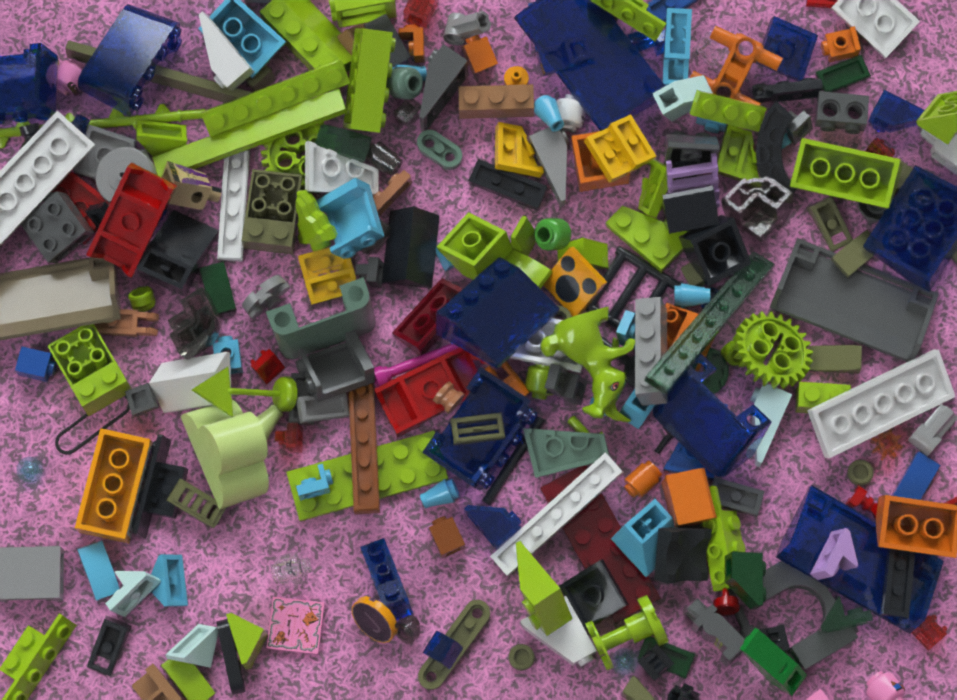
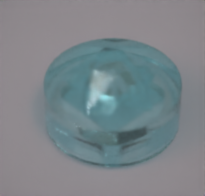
M25 457L17 465V475L26 483L37 482L43 475V466L34 457Z
M627 648L617 650L611 659L614 666L613 670L620 675L631 674L636 669L638 663L636 654Z

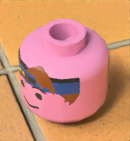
M879 671L866 683L868 686L866 694L871 700H903L905 687L891 672L883 673Z

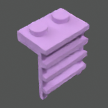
M716 153L711 154V162L672 168L671 160L666 161V194L713 186L716 207H720ZM710 172H712V174H709V175H702V176H696V177H690V178H684V179L673 180V178H679V177L692 176V175H698V174H704V173H710Z

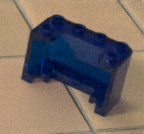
M30 44V48L24 49L23 54L0 56V125L5 124V121L12 120L15 122H27L28 119L33 118L49 120L56 113L58 55L44 44Z

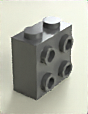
M58 191L51 192L44 199V203L36 208L21 224L49 263L60 262L95 233L67 193Z

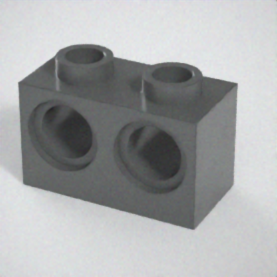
M819 91L816 100L814 127H820V130L832 132L835 129H845V132L849 134H858L860 131H864L867 126L869 96ZM831 109L835 116H826L823 110ZM848 112H857L860 118L852 119Z

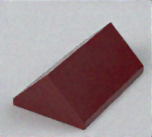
M441 278L392 334L418 356L425 354L471 304V294L467 290Z

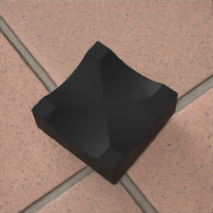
M701 526L658 528L654 580L667 584L681 581H708L706 551L711 539L712 529Z

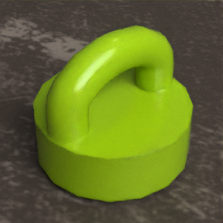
M149 286L137 287L128 295L133 310H138L139 312L149 311L156 303L153 290Z
M733 340L723 346L721 355L729 364L737 366L742 360L734 358L738 351L732 349V346L736 343Z

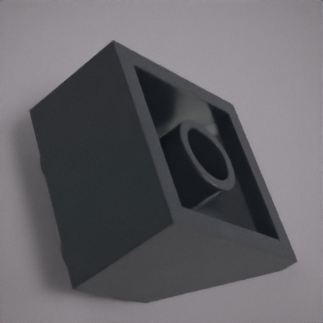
M720 215L718 216V225L693 229L679 236L688 261L707 286L752 264L734 218Z

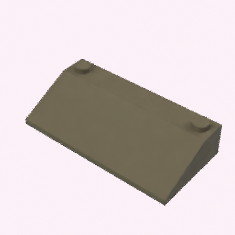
M90 257L0 273V341L102 322L111 323L121 319L116 265L104 259Z

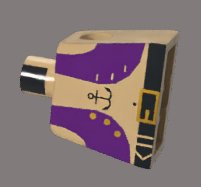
M167 161L161 178L177 185L169 204L202 210L207 200L218 203L221 197V188L211 186L205 173Z

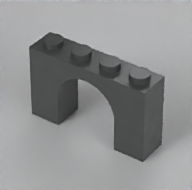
M802 548L766 569L765 576L763 577V587L766 588L765 602L786 590L794 588L807 590L819 600L823 611V619L819 629L793 645L789 650L797 664L805 671L859 638L856 634L859 631L851 618L847 620L842 612L844 606L837 596H832L828 589L831 586L827 578L817 580L810 575L816 561L810 552L806 553Z

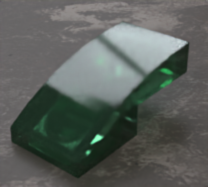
M321 124L315 143L320 147L331 149L337 152V154L363 163L366 159L372 137Z

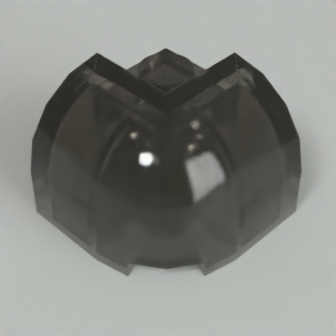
M765 176L764 178H752L749 180L744 178L721 199L724 214L735 219L738 230L742 234L746 231L762 242L774 229L779 231L785 224L792 211L794 199L793 192L774 179Z
M203 287L183 298L181 302L185 309L168 319L173 330L169 335L179 355L187 360L195 357L215 343L222 329L220 315L209 293Z

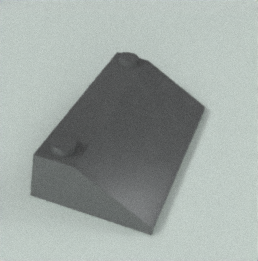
M797 238L769 308L902 361L909 362L915 359L922 345L939 294L865 264L847 278L829 259L836 253Z

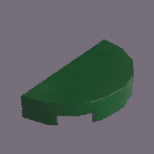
M711 347L707 353L698 396H710L718 393L725 386L729 376V366L718 350Z

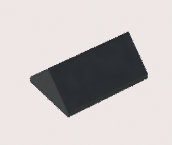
M415 206L390 211L382 284L432 289L439 215Z

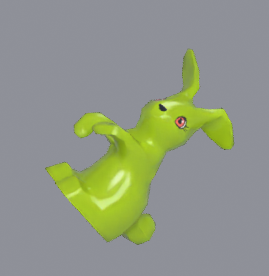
M609 306L582 313L557 323L553 334L542 339L540 349L546 357L554 356L556 351L559 350L576 363L582 365L593 378L592 392L594 402L589 406L583 407L582 410L593 418L602 419L605 413L613 420L630 422L629 418L617 411L615 405L628 380L624 372L611 365V361L633 350L635 340L633 338L628 339L625 346L619 347V340L613 337L612 348L604 345L598 326L608 321Z

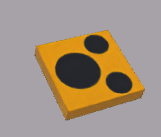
M573 246L565 252L551 271L553 273L544 283V286L563 307L570 311L572 316L583 313L607 284V281Z

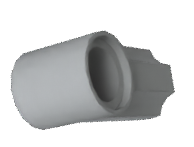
M484 11L469 15L461 13L449 14L443 39L451 45L459 46L464 44L467 37L490 31L491 22L489 21V15Z
M940 404L924 424L922 423L907 441L928 457L942 440L941 437L955 423L957 416L949 407Z

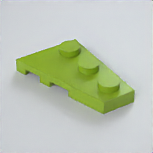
M623 205L605 223L607 228L661 273L684 250L679 236L688 231L669 234L663 221Z

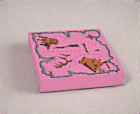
M273 597L266 649L319 655L325 602Z

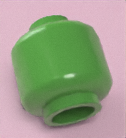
M546 218L541 220L535 227V241L543 250H562L571 241V228L564 219Z

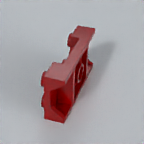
M134 163L129 164L86 255L92 258L104 259L120 267L128 277L132 278L137 272L136 268L148 247L165 209L170 203L177 185Z
M466 344L374 389L397 438L445 412L444 407L441 404H436L433 399L448 381L453 384L456 391H462L465 394L459 405L467 404L489 393L487 384L480 376L473 360L470 359V352Z

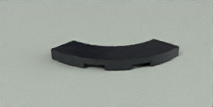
M775 101L760 126L756 145V160L764 187L779 207H782L797 190L790 187L791 180L785 171L782 161L784 135L795 117Z

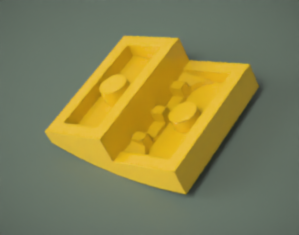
M631 114L610 123L608 128L588 136L584 141L609 183L626 176L656 158V154Z
M330 247L298 255L311 305L341 297L342 293L339 286L357 280L351 258L343 259L332 254Z

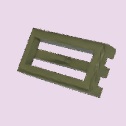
M502 413L450 419L453 445L505 439ZM497 420V424L457 428V425ZM499 431V433L459 438L461 434Z

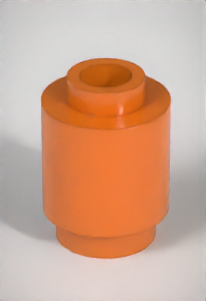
M648 460L645 464L641 463L624 479L626 483L624 489L633 498L636 496L642 498L659 482L662 473Z

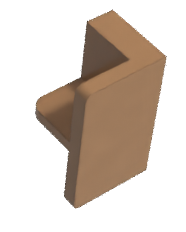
M154 664L146 668L145 671L147 673L132 684V688L142 700H183Z

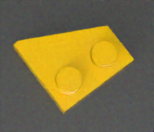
M498 122L495 126V169L540 178L544 173V169L542 166L538 167L533 157L535 151L527 141V135L523 127Z

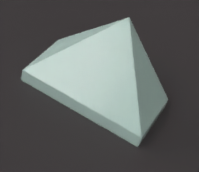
M198 624L165 654L166 658L211 668L218 636L217 627Z

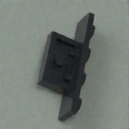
M160 434L157 435L156 441L152 444V458L150 465L147 466L145 471L146 481L144 489L139 494L138 512L132 521L133 534L146 539L152 514L176 519L179 508L166 500L179 479L186 481L189 470L186 467L166 464L171 440Z

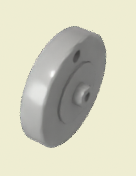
M120 147L110 151L101 159L96 170L95 181L100 195L106 201L111 202L129 164L134 163L156 174L155 166L146 154L136 148Z

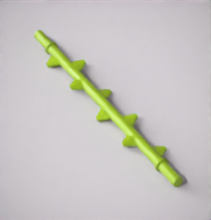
M160 104L153 114L124 116L118 107H113L109 118L77 121L72 113H67L65 118L80 131L87 130L89 125L101 129L133 126L136 130V120L162 123L179 121L180 123L184 120L203 119L201 112L205 111V108L184 111L178 109V111L170 112L165 104ZM25 116L20 117L16 127L0 128V149L5 148L10 137H21L19 127L30 125Z

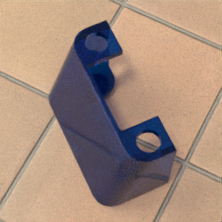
M127 4L83 68L78 78L79 90L131 117L134 110L138 111L144 102L142 87L146 81H151L154 77L155 67L158 62H163L167 55L172 52L176 53L182 44L180 22Z
M697 352L685 362L667 387V404H655L652 412L656 420L710 473L718 477H724L753 457L772 421L754 404L738 416L727 408L702 383L704 379L716 372L717 368L700 352ZM698 363L705 367L704 372H697L695 370ZM747 417H757L760 425L750 424Z
M480 367L466 387L470 393L453 418L502 413L505 439L453 445L452 427L449 422L442 434L436 431L422 452L479 491L483 488L487 490L495 479V476H493L494 472L498 467L502 468L509 459L508 452L512 446L516 447L521 442L524 436L522 433L523 428L527 424L530 426L538 416L536 404ZM497 420L457 425V428L497 424ZM499 431L461 434L459 438L499 433Z

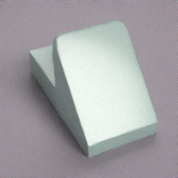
M115 571L123 587L117 590L105 604L110 611L126 617L161 581L145 571Z

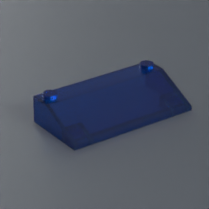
M536 0L515 15L514 19L600 131L608 128L612 122L630 114L633 117L657 103L653 93L665 87V85L609 12L590 0Z
M813 485L808 488L783 536L776 558L909 634L926 619L944 563L943 560L934 555L915 552L909 618L905 620L882 616L881 606L887 548L878 547L876 522ZM847 528L851 533L858 567L849 570L839 568L833 577L817 580L810 573L830 533Z

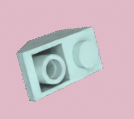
M702 75L674 81L654 92L653 96L662 114L672 122L690 112L696 90L712 94L713 92L705 76Z

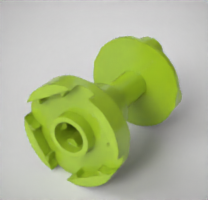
M647 595L637 599L641 612L624 619V626L600 636L592 620L585 623L607 671L614 668L607 651L631 639H633L634 643H637L652 635L659 646L669 642Z

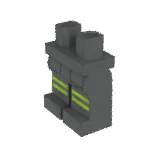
M697 598L686 609L687 612L685 613L693 622L691 629L696 634L700 631L704 640L712 642L722 652L719 660L728 667L742 653L740 648L745 639L717 613L718 609L713 604L707 608Z

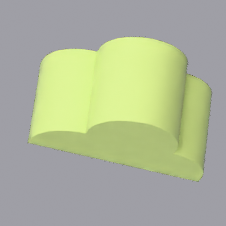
M232 400L233 417L214 405L181 415V420L219 510L264 495L269 487L268 473L264 463L268 453V446L263 427L252 412L243 413L240 406L234 400Z

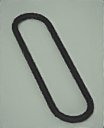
M129 403L124 412L103 426L102 429H107L127 414L130 410ZM87 413L57 435L55 446L60 453L65 455L72 454L99 435L100 429L70 451H64L60 448V437L88 416Z

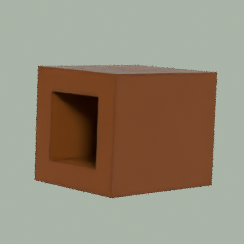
M446 516L432 521L433 526L429 527V532L442 559L465 549V543L453 517L447 519Z

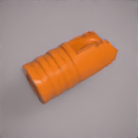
M502 356L498 361L500 366L509 374L506 379L502 381L498 373L491 366H488L485 371L513 406L528 395L530 391L527 390L523 381L504 356Z

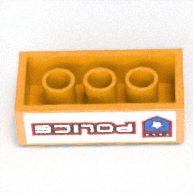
M100 428L75 524V529L79 533L127 544L130 543L133 531L132 521L138 512L139 494L144 488L146 480L145 471L147 466L150 465L152 457L151 448L153 442L151 439Z

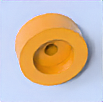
M513 66L505 72V85H528L529 76L524 68Z

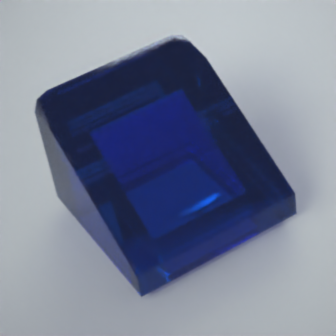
M436 630L422 653L450 669L463 647L452 638Z

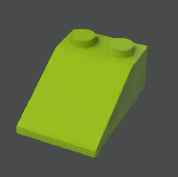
M518 541L516 543L519 582L520 590L525 599L522 601V605L530 615L528 619L536 630L540 628L548 636L573 618L559 586L522 542Z

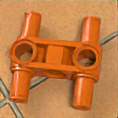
M715 25L709 39L729 48L728 51L730 53L717 78L713 80L705 76L713 94L717 95L718 89L721 86H725L731 91L730 98L760 105L761 103L742 94L740 90L752 64L758 62L777 71L783 58L764 49V45L742 33L735 35ZM743 41L752 43L753 52L750 55L746 56L740 52L739 47ZM693 71L690 78L702 76V74Z

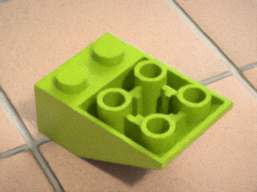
M94 324L80 326L47 345L88 416L126 395L125 391L132 389Z

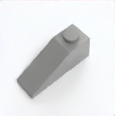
M548 127L530 135L529 143L535 151L539 165L544 169V175L561 208L565 206L567 144H569V140L564 130L553 132Z

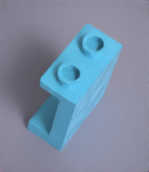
M354 178L316 200L320 211L327 213L330 224L335 227L338 233L334 239L335 245L330 247L332 254L343 259L350 258L356 252L374 245L377 240L384 237L369 184Z

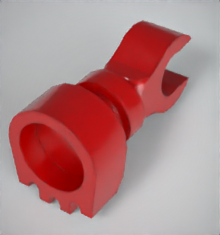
M858 485L854 490L853 496L849 497L845 504L850 508L860 504L862 506L861 509L865 512L868 510L876 521L878 504L874 502L872 497L869 496L867 498L866 494L868 491Z

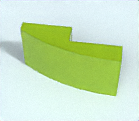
M513 250L496 268L498 273L514 278L521 286L539 292L553 273L543 264L516 250Z
M168 659L160 665L186 700H208L215 694L212 687L194 664Z

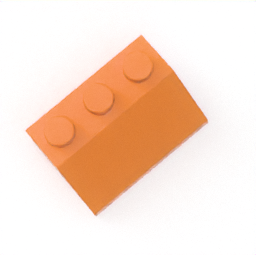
M890 495L879 496L876 514L878 547L956 558L957 505Z

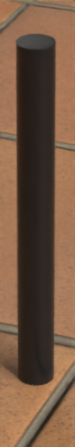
M536 416L529 429H541L545 420ZM525 435L481 500L490 506L528 449Z

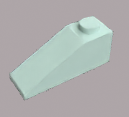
M767 384L765 387L762 385L761 389L756 387L750 399L754 403L752 407L755 466L757 467L761 466L792 396V394L777 387L773 389L770 384Z

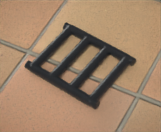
M621 246L616 248V257L603 275L607 284L585 309L587 312L600 309L596 305L624 261L637 267L638 269L609 312L608 321L605 322L616 330L621 321L617 318L646 273L659 281L649 298L662 297L667 287L674 290L675 285H681V282L665 272L661 273L650 263Z

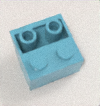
M654 499L611 538L645 577L655 570L658 528L675 527L673 517Z

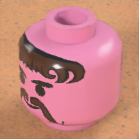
M76 59L62 61L52 75L53 81L56 83L54 89L65 97L68 93L74 96L78 95L89 81L88 69Z

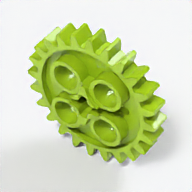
M322 122L263 144V147L268 150L261 151V156L266 158L261 161L262 166L268 167L265 171L302 175L301 190L305 189V173H303L305 155L298 159L297 154L305 151L306 141L322 144L323 148L338 152L342 150L341 144H335L338 141V136H330L333 132L332 128L328 127L324 130L325 124ZM293 136L300 138L297 144H289L287 141ZM285 148L288 151H280V149ZM284 159L292 161L288 167H281L279 163Z
M761 311L757 316L753 313L749 318H745L735 331L736 334L732 340L736 343L732 346V349L738 352L734 358L742 360L739 367H746L748 369L745 373L746 376L751 373L754 374L753 381L756 382L759 378L762 379L764 387L769 382H771L773 389L779 384L782 389H785L788 384L793 387L810 370L809 366L813 360L809 357L813 354V351L807 348L811 342L803 340L806 333H799L797 331L800 327L799 325L791 326V318L785 322L783 321L782 314L775 318L772 311L767 316ZM779 335H781L782 339L773 351L772 357L764 365L763 362L766 356L770 353Z

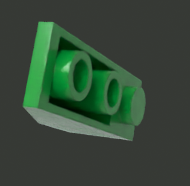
M754 628L751 634L745 638L740 650L768 682L793 696L807 676L803 669L759 629Z

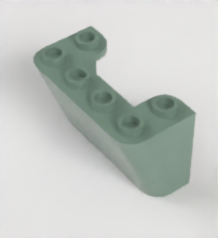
M364 277L339 286L346 311L302 327L298 326L290 303L266 311L282 356L291 360L297 359L298 350L303 349L305 354L308 355L345 342V333L355 330L358 337L371 332L375 327L376 319Z

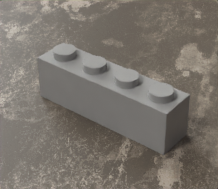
M661 297L635 299V395L642 406L667 404V308Z

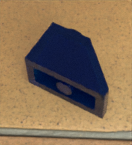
M884 90L868 122L872 124V128L879 132L887 131L892 133L916 126L917 119L925 110Z
M467 505L464 508V513L496 550L521 529L519 525L522 522L513 511L508 513L505 508Z

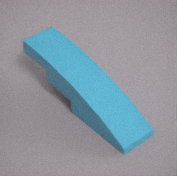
M667 8L662 88L674 81L688 78L692 9Z

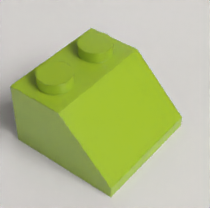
M469 212L437 246V249L463 276L481 285L513 251L505 230Z

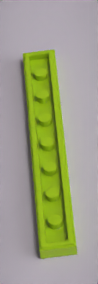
M340 89L330 91L214 136H209L154 156L153 161L157 175L162 177L167 161L191 169H197L346 114L348 112Z

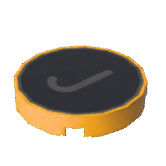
M368 596L360 597L352 606V616L355 623L373 640L381 643L390 642L398 633V628L394 626L397 623L394 615L382 602L377 600L373 602L369 600L371 597Z

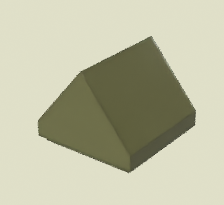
M265 65L253 79L249 76L245 82L255 92L268 87L276 78L272 70Z

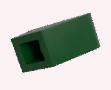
M732 551L725 556V583L749 609L755 610L763 606L766 600V588L763 587L766 563L763 561V553Z

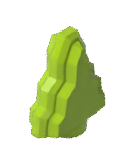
M306 190L298 191L295 202L298 214L297 227L299 234L297 237L299 243L310 244L312 251H318L330 246V240L335 239L338 234L335 227L330 224L327 215L320 211L312 193H308Z

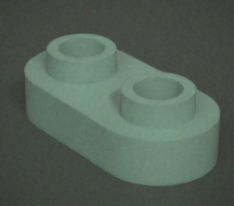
M425 130L419 134L417 147L421 154L446 170H454L462 163V151L456 144L434 130ZM429 140L434 142V146L431 148L425 146V143ZM452 154L455 158L453 161H447L445 159L446 155Z

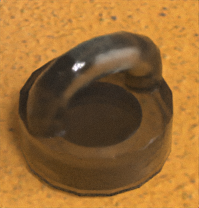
M408 615L394 625L395 628H398L396 635L403 643L412 644L419 638L421 627L416 616Z

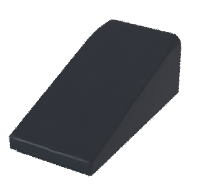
M109 616L104 618L87 667L111 676L132 626ZM97 655L110 660L107 669L94 664Z

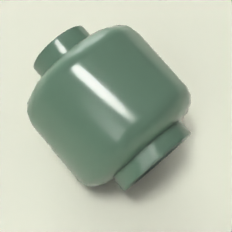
M411 67L393 68L391 77L387 78L386 88H389V94L393 98L404 100L416 98L423 87L420 72Z

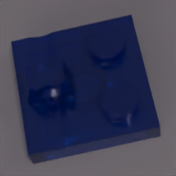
M774 16L770 19L762 45H764V49L782 57L783 60L777 71L758 62L756 64L793 80L801 81L804 79L818 35Z

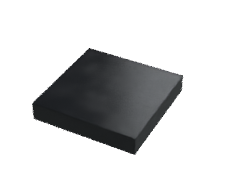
M603 559L559 585L585 631L587 630L585 623L592 620L594 625H597L629 605Z

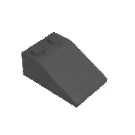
M444 44L439 50L435 49L428 58L429 64L420 110L421 132L429 129L457 92L458 86H461L468 77V60Z
M673 131L670 134H666L664 144L665 165L666 161L671 160V163L672 161L698 162V164L711 162V154L716 153L718 156L719 142L716 136H710L709 133L702 132L695 135H685L684 132Z

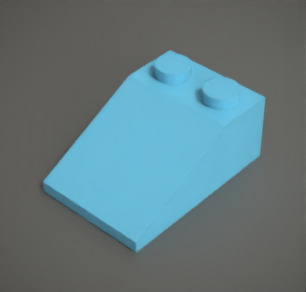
M224 0L209 16L255 71L250 75L252 79L286 43L282 37L241 0ZM200 26L198 30L203 34L202 27Z

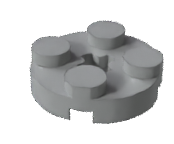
M275 275L259 285L261 289L256 294L252 291L246 297L242 307L251 319L260 316L266 307L272 310L281 303L279 297L291 288L282 276Z

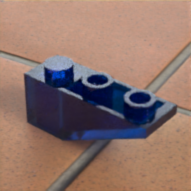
M382 538L361 546L362 554L380 601L391 611L396 621L412 615L411 605L385 539Z

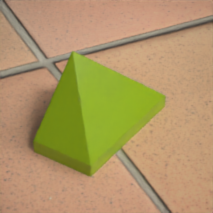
M136 120V138L154 157L186 145V125Z

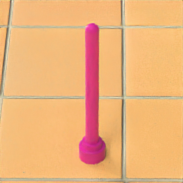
M469 336L389 368L387 366L382 367L381 365L375 367L374 383L376 387L391 381L394 376L420 367L466 344L468 347Z

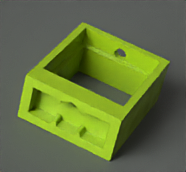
M329 0L332 21H338L339 28L368 23L384 14H387L389 19L397 17L395 0Z

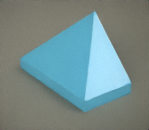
M159 555L151 575L159 578L161 582L151 593L164 607L188 606L182 555Z

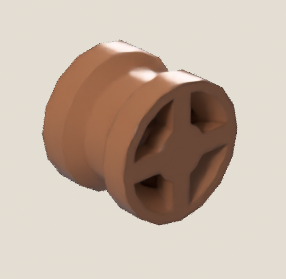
M448 381L438 391L433 401L436 404H441L445 412L450 414L461 403L465 394L462 391H456L453 384Z

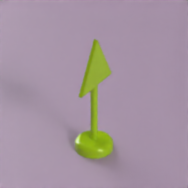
M229 367L224 368L191 389L231 417H233L231 394L272 397L273 404L281 412H290L297 401V385L293 378L289 376L280 377L276 380L273 390L230 388Z

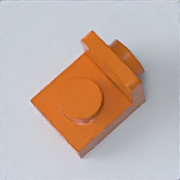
M406 25L404 28H398L401 40H413L409 41V55L414 56L415 63H425L423 27Z

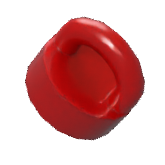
M723 588L722 596L713 601V605L718 609L717 613L721 616L733 615L740 610L739 599L735 596H729L727 588Z

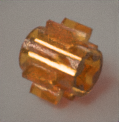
M892 428L886 433L878 434L879 439L871 438L870 443L875 444V448L871 453L875 454L878 452L881 454L880 459L882 461L887 455L895 459L896 453L894 450L901 451L903 448L902 445L898 444L901 435L895 436L892 433ZM885 439H888L889 445H892L888 449H885L884 443H882Z

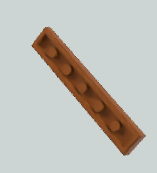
M374 383L348 392L354 515L380 513Z

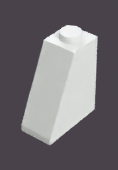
M564 596V599L573 619L550 635L546 636L540 628L536 630L528 617L520 621V625L525 631L572 666L579 663L580 667L594 660L592 655L596 654L597 650L566 596Z

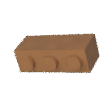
M533 84L458 86L459 119L534 117Z

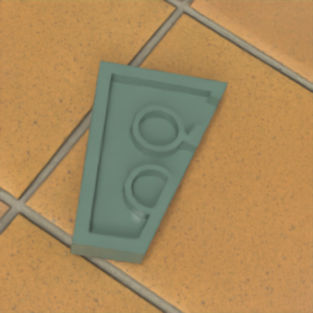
M523 428L535 478L593 464L605 452L610 456L604 434Z

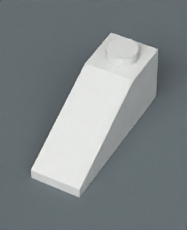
M202 11L199 14L210 66L216 74L213 79L222 89L227 87L233 91L255 71L212 19Z

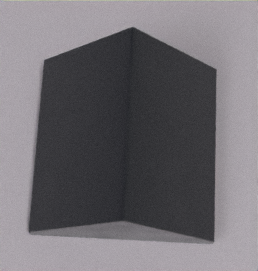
M713 186L663 195L664 224L669 234L719 224Z

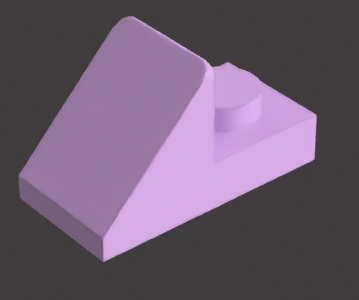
M847 528L830 533L810 573L817 580L833 577L839 568L849 570L858 567L851 533Z

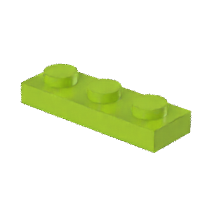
M696 90L689 114L759 132L767 108Z

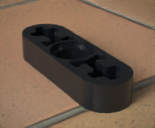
M228 619L216 621L232 695L246 692Z

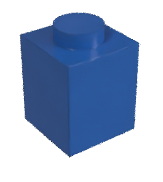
M21 346L15 372L19 376L48 382L49 377L55 375L57 362L54 361L53 355L48 352Z

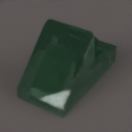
M838 596L819 626L818 634L821 635L870 624L873 621L871 610L863 611L862 607L848 610V615L845 616L840 596Z

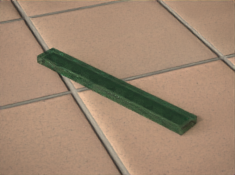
M753 251L749 255L752 264L735 272L648 372L644 381L662 393L667 394L773 270L774 263Z

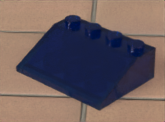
M915 165L892 200L889 209L885 211L864 243L863 248L906 280L930 292L957 250V186Z
M499 257L436 312V335L498 369L557 315L560 308L519 267Z

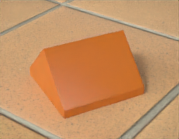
M705 468L665 476L661 484L668 513L673 517L675 527L695 526L717 518Z

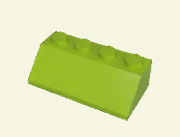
M272 0L259 11L261 19L286 41L285 45L309 70L339 59L342 60L346 72L350 70L352 55L337 38L341 32L310 0Z
M355 28L349 73L350 84H348L345 104L348 113L344 114L343 128L380 133L381 128L385 127L386 113H383V106L389 99V88H386L387 78H390L392 74V63H389L390 53H394L396 39L392 38L393 32Z
M802 138L790 187L889 209L897 190L903 163L898 158Z

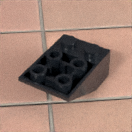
M173 210L148 245L136 268L140 277L186 297L219 230Z

